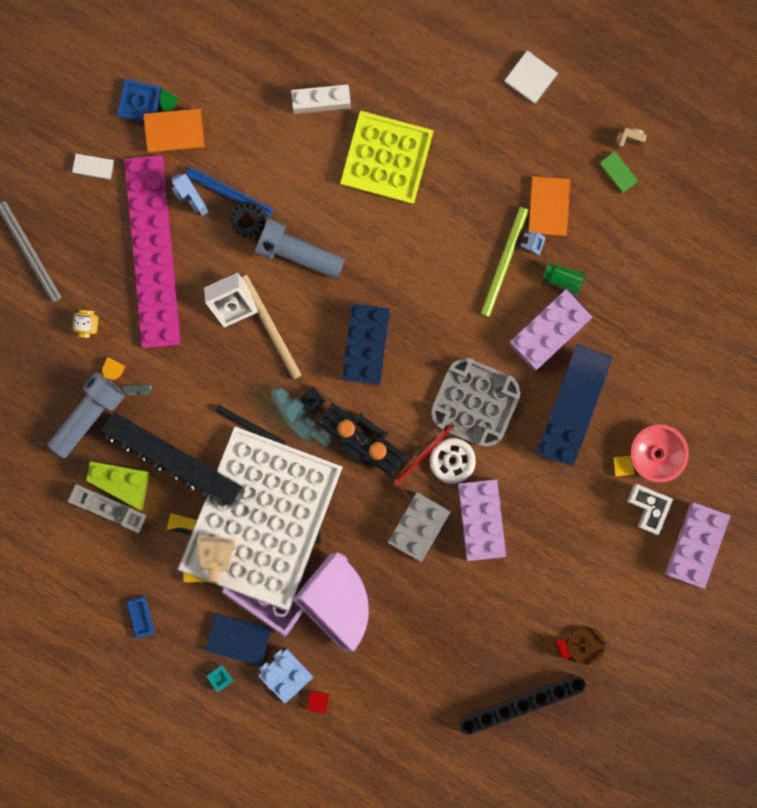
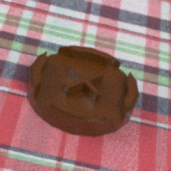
M588 626L579 627L568 636L567 649L575 662L591 665L599 661L603 656L605 640L602 634L595 628Z

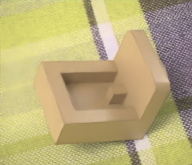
M625 128L623 133L619 132L616 143L619 144L617 149L621 150L623 148L625 140L643 146L647 135L643 134L644 132L640 129L633 128L631 130Z

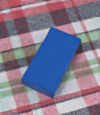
M146 596L126 601L135 638L138 639L155 634Z

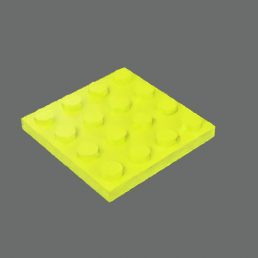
M360 111L340 185L414 205L434 130Z

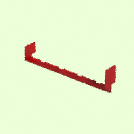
M452 422L395 481V484L407 496L409 495L399 486L400 482L445 437L444 435L456 426Z

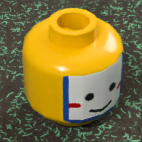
M79 310V313H75L73 316L72 330L78 333V337L90 338V334L97 333L99 318L94 314V311Z

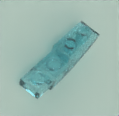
M281 387L279 389H272L271 393L282 417L293 431L304 441H308L312 436L327 447L333 440L329 437L331 434L322 428L319 430L315 427V422L309 417H302L307 411L303 408L305 405L297 399L293 401L288 397L289 393Z

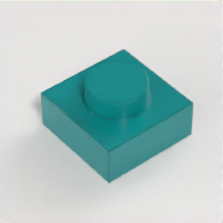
M223 665L206 676L217 692L234 681Z

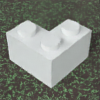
M634 484L627 503L644 509L638 528L659 535L673 499Z

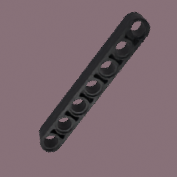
M579 675L566 677L468 714L460 719L459 728L465 735H472L580 694L585 690L586 682ZM575 679L581 681V686L578 689H573L571 686ZM557 686L563 688V693L560 696H555L553 693L554 688ZM538 693L545 694V700L542 703L535 701ZM520 700L527 701V707L523 710L517 708V703ZM508 707L509 714L504 717L500 716V708ZM483 714H490V722H481ZM467 720L473 722V727L470 730L463 729V723Z

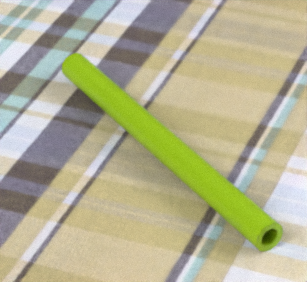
M520 207L481 311L483 316L490 317L529 211L525 208Z

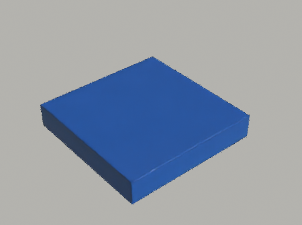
M125 79L117 117L144 122L143 114L158 112L162 86Z

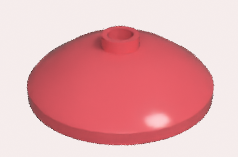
M653 425L643 429L635 437L631 446V461L635 470L643 478L652 482H667L675 479L683 472L688 463L689 450L686 440L680 432L667 425ZM656 450L661 452L659 458L654 455Z

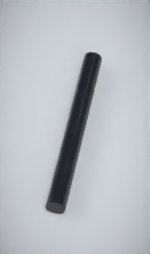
M218 405L215 412L259 436L285 445V440Z

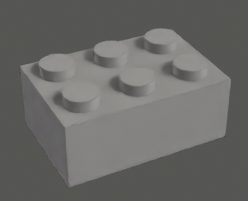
M416 493L388 543L422 562L450 511L423 495Z

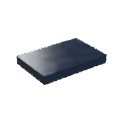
M216 613L206 651L262 666L272 628Z

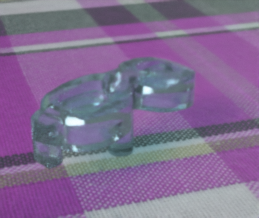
M148 384L141 385L140 387L132 385L123 387V391L128 396H135L138 391L141 395L146 396L152 390V385Z

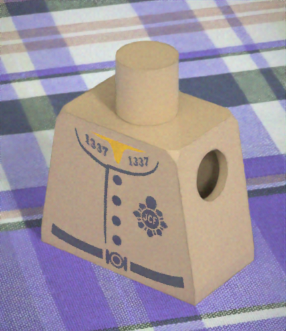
M198 536L200 570L208 571L207 582L219 583L220 572H228L235 547V539Z

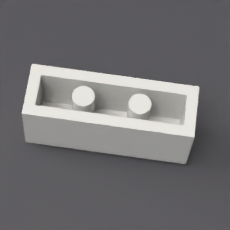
M349 85L291 90L294 114L351 108Z

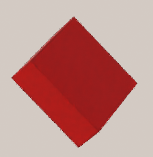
M559 638L555 640L561 658L567 659L571 657L564 639Z
M310 691L307 711L326 714L330 694Z

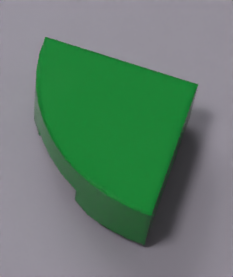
M163 88L160 93V103L165 112H170L174 109L179 98Z

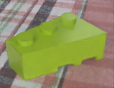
M90 462L86 481L135 508L143 510L150 472Z

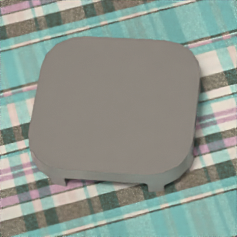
M459 359L447 371L432 407V419L441 430H444L451 422L456 426L449 432L454 436L478 446H493L502 439L520 398L519 385L512 376L474 361V359Z

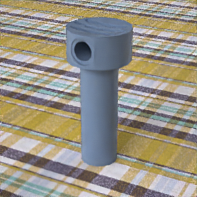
M268 218L254 251L255 254L271 261L274 254L337 280L345 261L344 258L284 233L286 225Z
M95 372L83 386V389L88 394L47 444L51 450L63 458L69 455L105 408L114 411L125 397L124 392L118 386L98 372Z

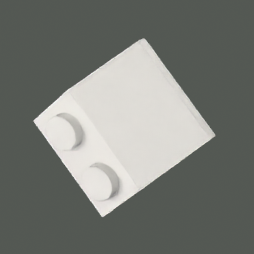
M238 272L204 288L205 303L223 327L258 312L248 286Z

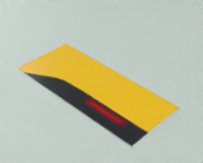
M171 513L167 529L192 535L198 520Z

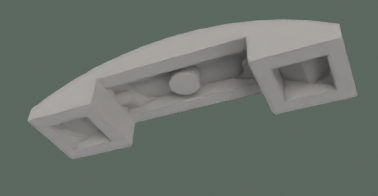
M77 484L68 500L69 503L89 510L137 533L140 532L147 516Z

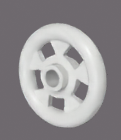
M447 438L440 441L433 448L430 455L432 472L439 480L449 484L465 481L473 473L476 464L475 454L471 446L458 438ZM451 446H458L459 452L450 451ZM441 450L446 452L443 460L438 458ZM467 454L468 463L463 464L461 455ZM451 457L456 459V463L453 465L449 463ZM443 464L449 469L446 474L439 469ZM461 467L463 473L455 476L453 470Z

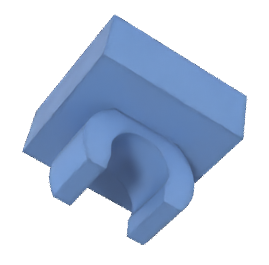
M531 231L530 234L525 233L524 236L528 238L527 244L521 243V246L532 254L540 256L546 237L535 231Z

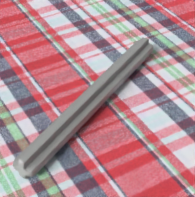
M5 201L0 202V214L52 302L58 301L61 295Z

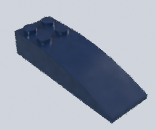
M576 343L537 447V454L572 467L574 466L613 356Z

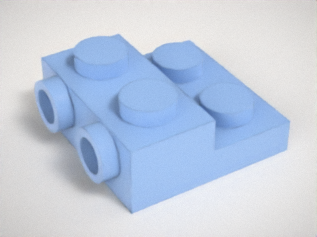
M178 174L171 179L175 185L172 189L179 201L184 200L186 204L189 202L195 213L200 212L202 216L208 213L206 206L186 174Z
M288 648L285 651L281 649L273 656L275 660L271 664L268 662L259 669L261 673L258 675L284 703L313 678L311 673Z

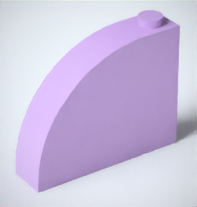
M333 553L325 559L294 596L293 600L344 652H353L363 638L367 627L369 615L368 598L359 575L347 562V558L341 553Z

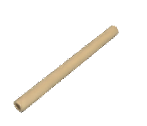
M248 275L243 276L242 279L247 284L256 305L257 314L293 380L300 377L302 374Z

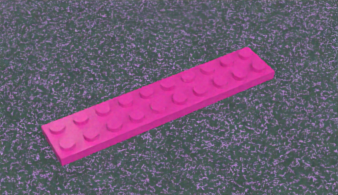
M163 156L125 159L142 348L181 345Z

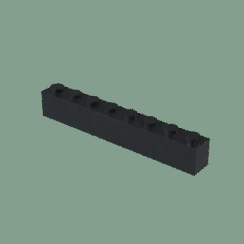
M116 412L112 413L101 430L105 435L104 438L110 443H119L121 445L120 448L127 453L131 451L136 453V457L145 463L148 460L153 463L152 467L160 472L165 470L170 473L168 475L170 478L177 482L182 480L185 482V486L192 491H195V489L201 491V495L210 501L213 498L218 501L217 505L225 510L230 508L234 511L246 492L242 485Z

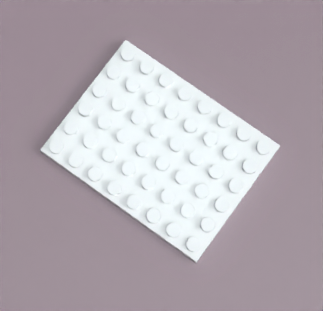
M234 427L217 471L242 485L246 492L234 511L230 508L228 510L221 508L217 505L218 501L213 498L211 501L206 499L180 564L179 571L207 581L208 571L200 570L198 536L235 539V547L228 572H220L219 583L214 584L289 611L343 467Z

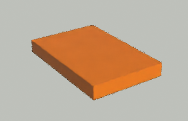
M201 109L143 114L148 152L205 147Z
M532 176L529 234L531 231H535L541 235L567 236L570 179Z

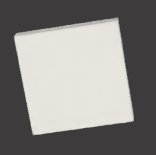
M527 51L504 82L535 104L558 73Z

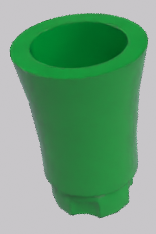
M549 262L542 280L564 291L567 290L577 298L586 273Z

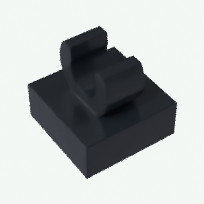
M314 387L299 399L311 413L326 402Z

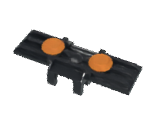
M331 403L317 425L341 441L343 444L339 450L351 455L357 460V463L361 465L366 459L387 475L393 477L407 455L385 440L389 432L386 430L384 432L363 417L364 414L360 413L355 419L337 405ZM360 423L380 437L379 440L374 442L355 428L356 425Z

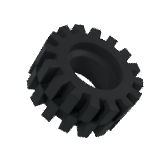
M249 201L248 203L243 202L234 208L233 213L230 215V224L233 225L231 228L236 230L235 233L237 235L241 234L243 238L245 236L251 238L260 233L265 227L266 213H263L262 207H258L259 204H253ZM244 213H251L254 216L255 223L253 226L247 227L242 223L241 217Z

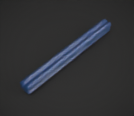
M190 167L186 173L187 177L239 204L243 202L248 203L249 201L253 204H259L258 207L263 208L262 211L266 213V218H269L273 212L271 207L193 167Z

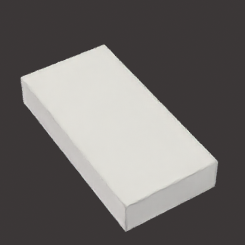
M76 154L72 172L74 174L111 180L114 161Z

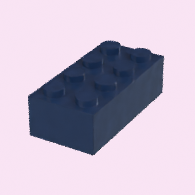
M352 303L342 381L380 386L390 308Z

